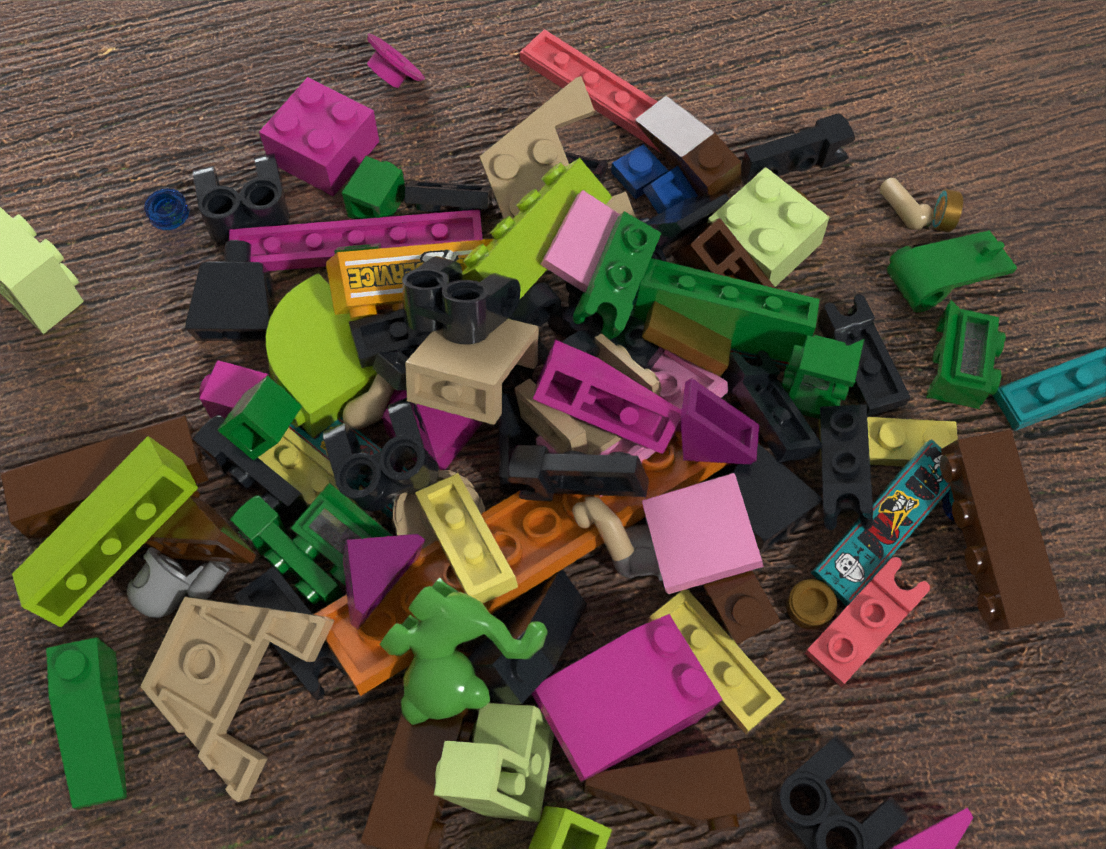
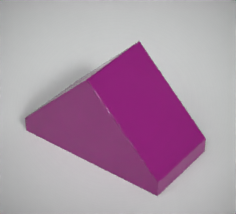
M693 378L686 381L681 411L683 461L751 464L757 460L759 424Z
M418 534L346 541L343 566L350 624L357 630L360 629L417 560L425 542L424 538Z

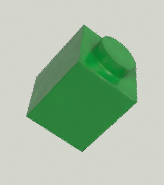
M365 156L342 191L347 216L354 220L392 217L405 198L403 171L388 161L380 162Z
M267 375L242 395L218 431L252 460H255L279 443L302 408V405Z

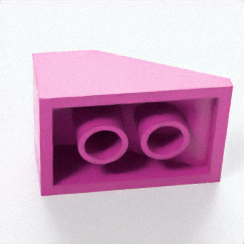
M670 614L637 627L545 679L532 693L581 782L696 724L723 700Z

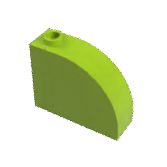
M319 273L303 281L284 296L274 309L266 332V351L271 379L282 386L289 395L302 405V408L291 424L295 427L301 425L312 438L339 418H343V410L347 403L369 392L377 375L373 366L361 368L349 327V322L354 320L350 319V313L335 315L330 285Z

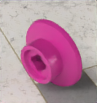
M368 33L367 40L376 51L367 62V65L379 77L396 88L400 87L407 76L419 82L425 80L423 74L400 52L379 37Z

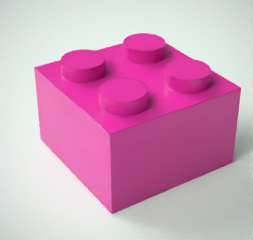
M309 77L303 81L259 131L266 155L275 153L280 169L333 197L359 167L365 156H368L379 143L374 110Z

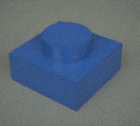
M644 144L614 161L611 167V173L635 199L645 194L643 192L645 187L668 172V169Z
M676 166L643 189V192L658 214L687 198L698 197L679 166Z

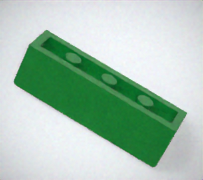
M651 258L640 283L633 317L645 322L648 310L656 301L732 340V349L756 355L762 350L772 359L789 363L794 344L803 346L807 335L813 336L820 299Z

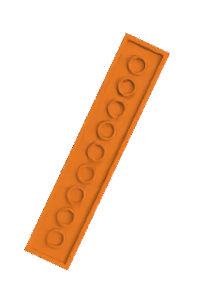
M678 431L669 441L663 454L655 452L649 458L642 461V466L649 478L646 497L605 495L599 497V495L554 493L552 501H532L519 498L520 491L481 514L513 571L518 588L496 597L483 605L490 614L494 613L604 543L595 523L588 528H581L574 518L573 506L576 503L586 501L585 497L593 496L600 498L621 520L624 529H627L646 517L642 500L696 485L730 463L683 461L682 432ZM438 540L421 550L417 560L359 630L350 624L347 595L313 614L335 620L325 641L360 696L402 671L412 662L414 654L411 649L401 656L389 655L379 644L396 623L402 624L409 615L414 616L408 607L424 587H432L441 578L443 582L452 588L464 593Z

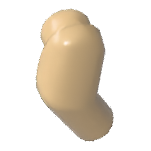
M889 178L882 183L880 193L908 228L921 230L923 226H929L933 222V209L928 204L919 205L896 178Z
M377 373L369 392L347 403L342 414L343 421L357 430L379 421L395 388Z
M593 496L585 497L586 501L576 503L573 506L572 512L579 527L588 528L595 523L612 560H623L634 552V548L621 520L600 498Z

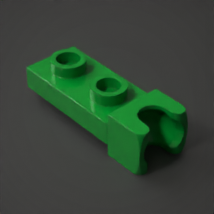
M625 211L617 217L586 292L582 294L573 314V321L576 324L582 323L585 317L597 312L601 315L604 322L601 333L609 340L617 337L624 330L634 306L632 305L661 232Z
M259 495L248 500L230 518V521L239 529L238 533L260 555L263 554L272 567L274 566L281 575L289 570L299 580L294 587L312 606L321 601L327 607L344 596L338 584L285 534L288 530L279 514Z

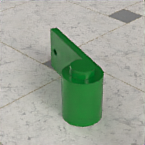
M988 230L914 248L905 246L897 250L890 257L887 274L913 312L921 313L944 300L954 288L1012 274L1017 269V266L1003 249L1005 247L1004 243L997 241L991 231Z

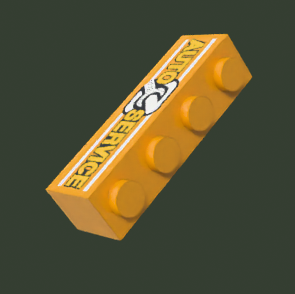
M493 239L337 252L326 262L335 315L350 313L351 320H358L377 315V310L392 309V311L403 309L402 277L407 272L415 270L435 256L460 263L463 272L467 267L463 260L476 247L481 244L487 246Z

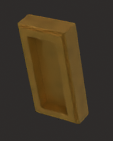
M654 301L647 312L642 334L643 339L721 377L729 365L732 340Z

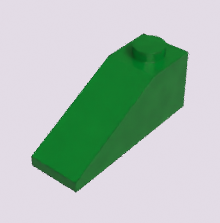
M98 637L46 648L49 701L72 808L81 809L127 798L116 652Z

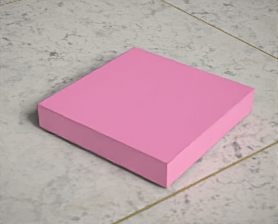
M582 190L572 203L540 265L585 293L616 219L620 214Z
M735 473L642 500L664 587L668 594L764 567Z

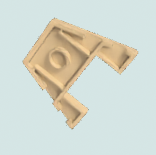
M581 76L571 81L480 155V161L503 219L507 216L513 219L520 212L516 206L517 203L533 189L536 188L539 192L543 188L545 183L542 177L559 162L564 166L569 165L556 129L594 115L595 111ZM626 192L612 196L611 200L606 204L620 215L625 211L635 217Z
M184 597L140 687L178 733H185L200 751L198 757L208 770L214 769L228 785L225 788L227 793L237 802L248 800L268 758L227 734V729L269 643L272 642L306 662H314L335 620L318 615Z

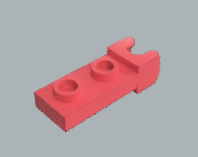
M892 557L871 582L867 584L804 653L841 687L930 591V585L925 581L918 583L911 590H903L897 586L894 578L902 565V561L898 557Z

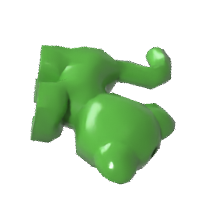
M439 578L432 587H424L408 607L414 616L409 615L402 624L396 623L379 645L389 655L401 656L409 649L414 654L412 662L404 673L405 693L401 698V712L410 724L415 725L429 718L437 720L449 718L461 713L466 708L481 709L490 703L488 688L481 679L475 676L471 661L463 653L456 650L457 645L485 634L507 659H530L543 647L548 631L542 622L535 621L528 625L526 633L521 640L513 639L504 623L491 615L481 601L466 593L457 591Z

